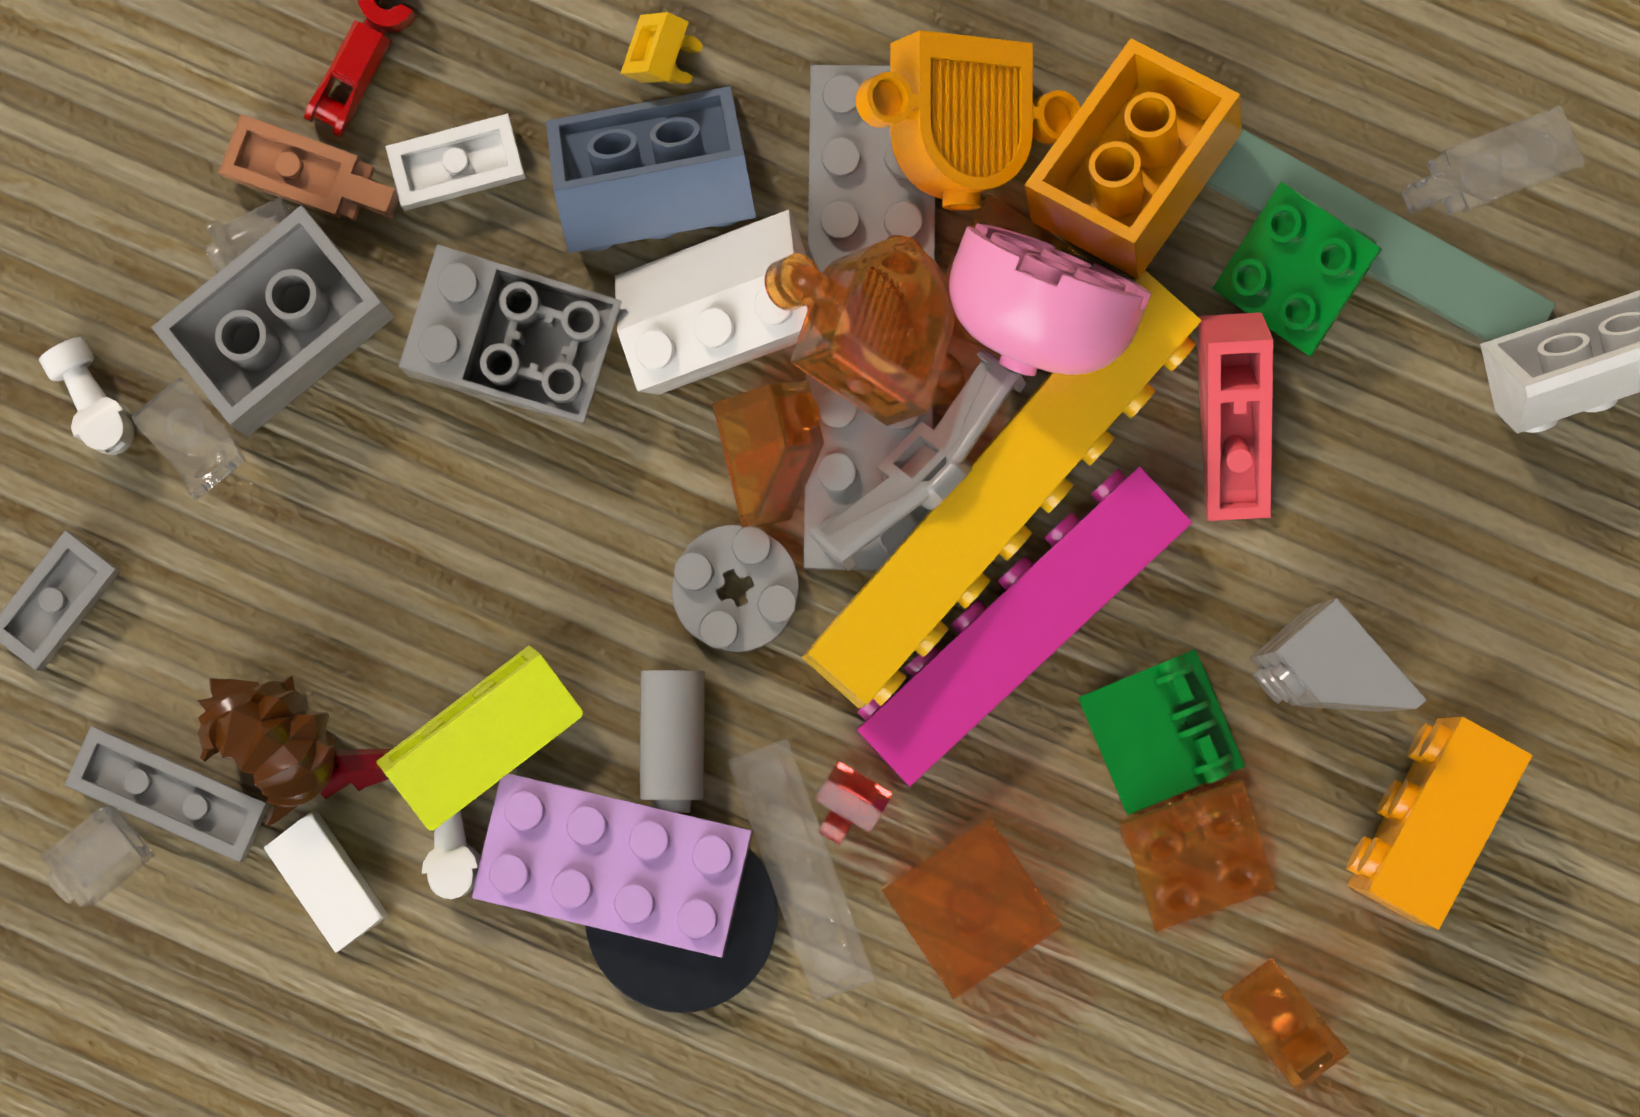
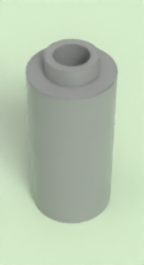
M641 671L640 800H652L653 808L674 813H691V800H704L705 671Z

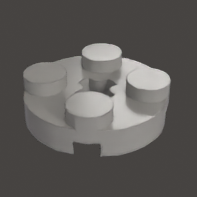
M725 525L711 529L693 540L675 564L672 599L676 613L691 635L712 648L736 653L761 648L775 640L784 631L795 612L799 593V579L794 562L780 542L759 528ZM735 571L739 578L750 576L754 582V587L746 592L748 602L743 606L737 607L732 599H725L723 601L719 599L717 590L725 586L723 576L728 572Z

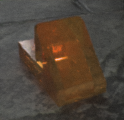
M1270 958L1221 995L1229 1010L1264 1052L1276 1073L1297 1093L1349 1054L1345 1045L1273 958Z

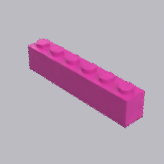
M1140 466L1129 477H1126L1120 469H1117L1091 494L1099 504L1085 518L1080 521L1071 512L1044 537L1052 548L1041 559L1033 564L1025 555L998 580V583L1006 591L987 608L978 599L951 624L959 633L952 642L942 651L934 646L926 656L922 657L919 654L904 668L912 676V679L895 695L892 694L882 706L872 699L868 705L858 711L859 715L866 722L856 731L909 787L1193 523Z

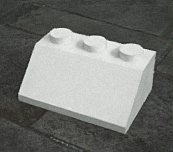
M789 209L615 275L616 299L622 300L617 317V332L638 392L659 395L832 331L794 216Z
M1640 290L1480 344L1495 412L1517 434L1523 431L1534 433L1548 430L1555 426L1559 419L1583 411L1599 412L1607 410L1616 405L1618 399L1639 393Z

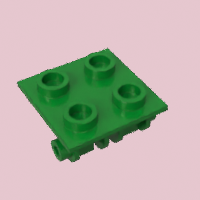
M1280 182L1212 289L1246 313H1262L1270 330L1309 357H1312L1382 248L1376 244V240L1364 232L1351 228L1284 182Z
M1196 649L1077 697L1127 816L1205 783L1209 784L1231 775V772L1245 767Z

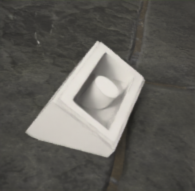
M318 811L308 813L264 847L335 953L389 916Z

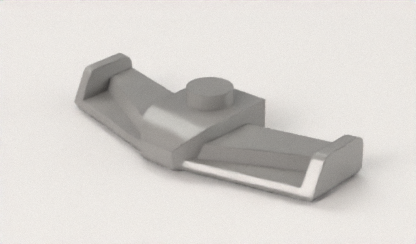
M985 349L980 350L977 356L981 362L935 430L921 421L878 466V469L888 479L824 528L819 529L814 525L809 530L811 538L840 565L850 571L857 565L852 556L915 508L921 505L931 510L939 506L971 472L972 465L966 457L1011 390L1014 388L1021 392L1025 387L1026 382L1020 373L1002 366L999 363V358Z

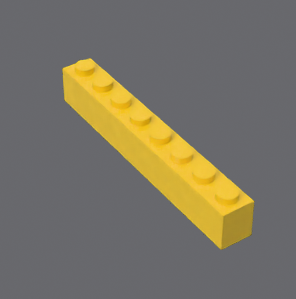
M1146 270L1139 279L1134 278L1133 281L1146 288L1151 295L1136 335L1124 353L1108 366L1090 373L1068 375L1051 372L971 463V472L939 506L931 509L801 657L856 707L862 708L868 705L872 699L882 706L906 679V676L899 670L901 665L914 651L918 652L922 657L931 651L948 631L949 628L941 620L955 603L958 602L966 609L980 595L991 581L982 572L998 554L1008 561L1032 534V531L1024 524L1036 510L1042 507L1047 513H1050L1074 486L1066 478L1070 471L1081 459L1089 466L1093 464L1115 439L1107 429L1123 412L1131 419L1155 393L1156 390L1148 384L1151 378L1163 365L1172 372L1196 346L1197 343L1189 335L1202 320Z

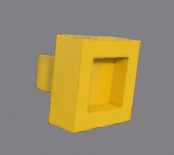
M669 12L640 15L620 74L640 83H691L693 76L681 71L676 65V59L680 49L687 53H700L703 44L696 37L685 35L689 21Z

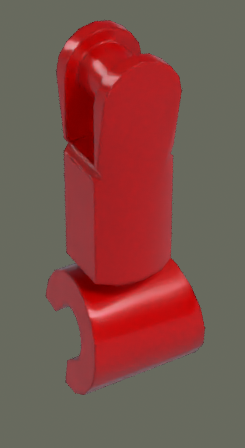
M358 0V5L366 18L363 23L356 20L353 21L329 69L306 108L305 120L313 122L317 118L334 127L333 135L339 138L343 136L392 40L385 36L386 32H400L410 27L416 20L417 16L410 8L400 4L385 10L379 7V0ZM336 80L353 89L345 105L328 96Z

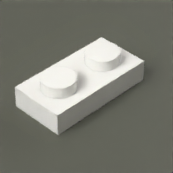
M508 113L385 146L399 201L404 211L526 179Z

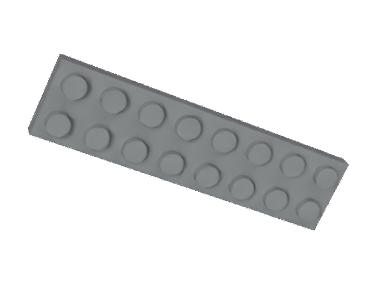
M810 65L808 260L832 331L807 339L804 570H846L811 538L809 530L814 525L819 529L824 528L888 479L878 469V466L921 421L933 429L935 197L918 189L902 172L893 153L890 126L886 128L870 126L861 118L856 107V93L859 86L873 76L883 72H890V66ZM920 505L852 556L857 565L851 570L877 571L930 510Z

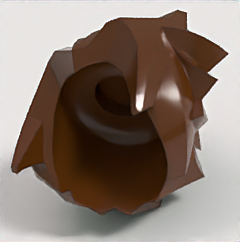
M292 675L282 681H269L261 685L254 681L210 678L209 686L212 697L197 700L206 710L198 717L201 726L197 734L203 750L200 759L205 762L220 752L222 758L234 759L239 771L252 774L255 786L261 789L262 795L268 796L266 802L275 805L266 821L267 826H272L298 805L305 804L319 795L330 782L336 762V735L326 730L329 713L308 710L305 699L295 690Z

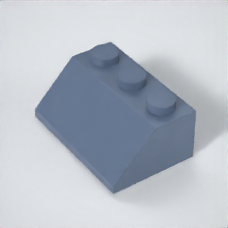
M731 86L546 121L553 190L568 253L584 250L601 251L615 244L647 238L664 239L678 232L710 226L727 227L738 221L756 218Z

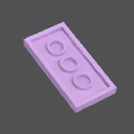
M508 773L499 781L472 898L722 958L725 955L753 831Z

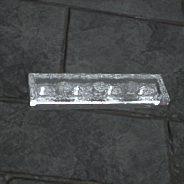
M788 738L727 760L814 1002L875 981Z

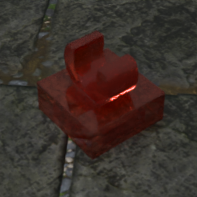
M838 760L815 798L816 801L831 809L818 833L838 845L841 844L853 823L870 833L893 793Z

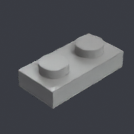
M65 530L1 611L0 643L33 669L43 671L121 570L75 534Z

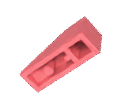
M1262 313L1198 316L1202 320L1198 324V384L1207 521L1271 518L1272 335Z

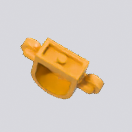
M923 30L916 31L890 43V72H883L865 80L859 86L856 93L858 113L867 124L875 128L890 126L893 153L905 176L921 191L942 199V208L947 210H975L981 208V192L1005 184L1022 169L1029 156L1033 137L1043 144L1053 145L1080 109V104L1076 98L1063 90H1054L1040 95L1033 100V43Z

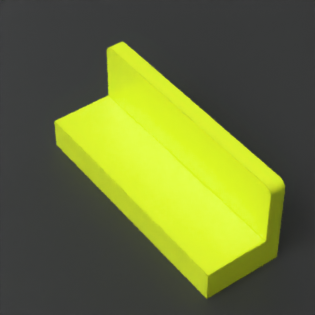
M528 645L382 756L376 763L425 827L433 831L582 717L583 711L542 655Z

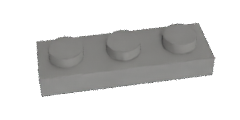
M95 726L90 727L65 782V786L238 862L245 861L270 803Z

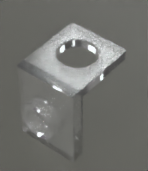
M177 378L132 415L133 422L182 475L187 490L195 501L245 462L235 437L182 378ZM222 460L213 471L205 475L215 464Z

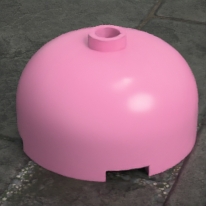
M979 223L976 224L975 228L967 226L950 272V299L954 312L963 327L980 343L1001 354L999 363L1002 366L1027 376H1035L1037 369L1058 374H1085L1108 366L1129 347L1136 335L1151 295L1142 285L1097 262L1092 267L1089 263L1075 256L1055 250L1057 246L995 226Z

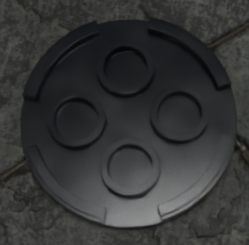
M749 848L725 955L722 958L585 925L591 952L599 968L607 979L624 995L644 1006L660 1011L675 1013L696 1012L715 1007L730 1000L747 987L758 975L770 954L775 939L778 916L777 901L772 881L765 866L755 852Z

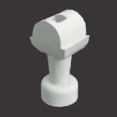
M83 336L74 337L57 344L42 354L39 362L51 381H65L78 411L73 416L71 424L73 436L82 440L87 446L104 454L117 455L123 453L131 446L134 440L135 429L130 419L134 414L127 406L107 397L87 369L94 361V355Z
M461 811L434 830V849L428 853L422 866V874L427 873L432 891L445 899H454L467 895L474 889L481 860L480 854L466 842Z

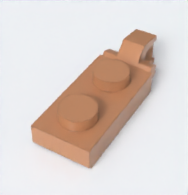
M240 114L218 172L222 177L338 219L342 216L356 221L360 208L393 219L399 204V197L396 194L397 190L372 181L371 178L375 170L374 166L362 162L358 155Z

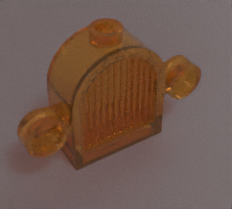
M903 235L889 236L886 240L833 261L823 272L819 271L812 259L800 253L791 254L779 259L767 268L764 278L765 289L770 300L778 308L785 311H793L807 306V313L790 363L884 425L889 426L928 413L930 407L954 401L965 386V375L961 364L953 355L947 353L954 327V309L950 299L948 282L937 263L914 239Z

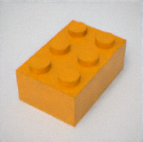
M1130 38L1025 183L1031 222L1139 279L1241 135L1240 94Z
M1465 717L1437 718L1434 726L1425 723L1421 727L1407 754L1409 758L1415 760L1403 783L1395 779L1386 790L1377 809V813L1384 816L1372 839L1367 836L1362 837L1346 867L1347 870L1353 873L1347 884L1348 887L1413 923L1437 930L1440 929L1533 756Z

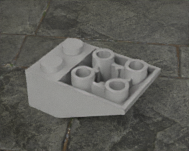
M437 244L399 368L410 377L446 388L584 424L622 300Z

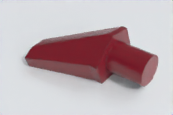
M337 749L335 756L337 763H335L330 782L320 794L323 798L328 799L351 783L358 791H361L366 787L389 780L376 761L392 749Z

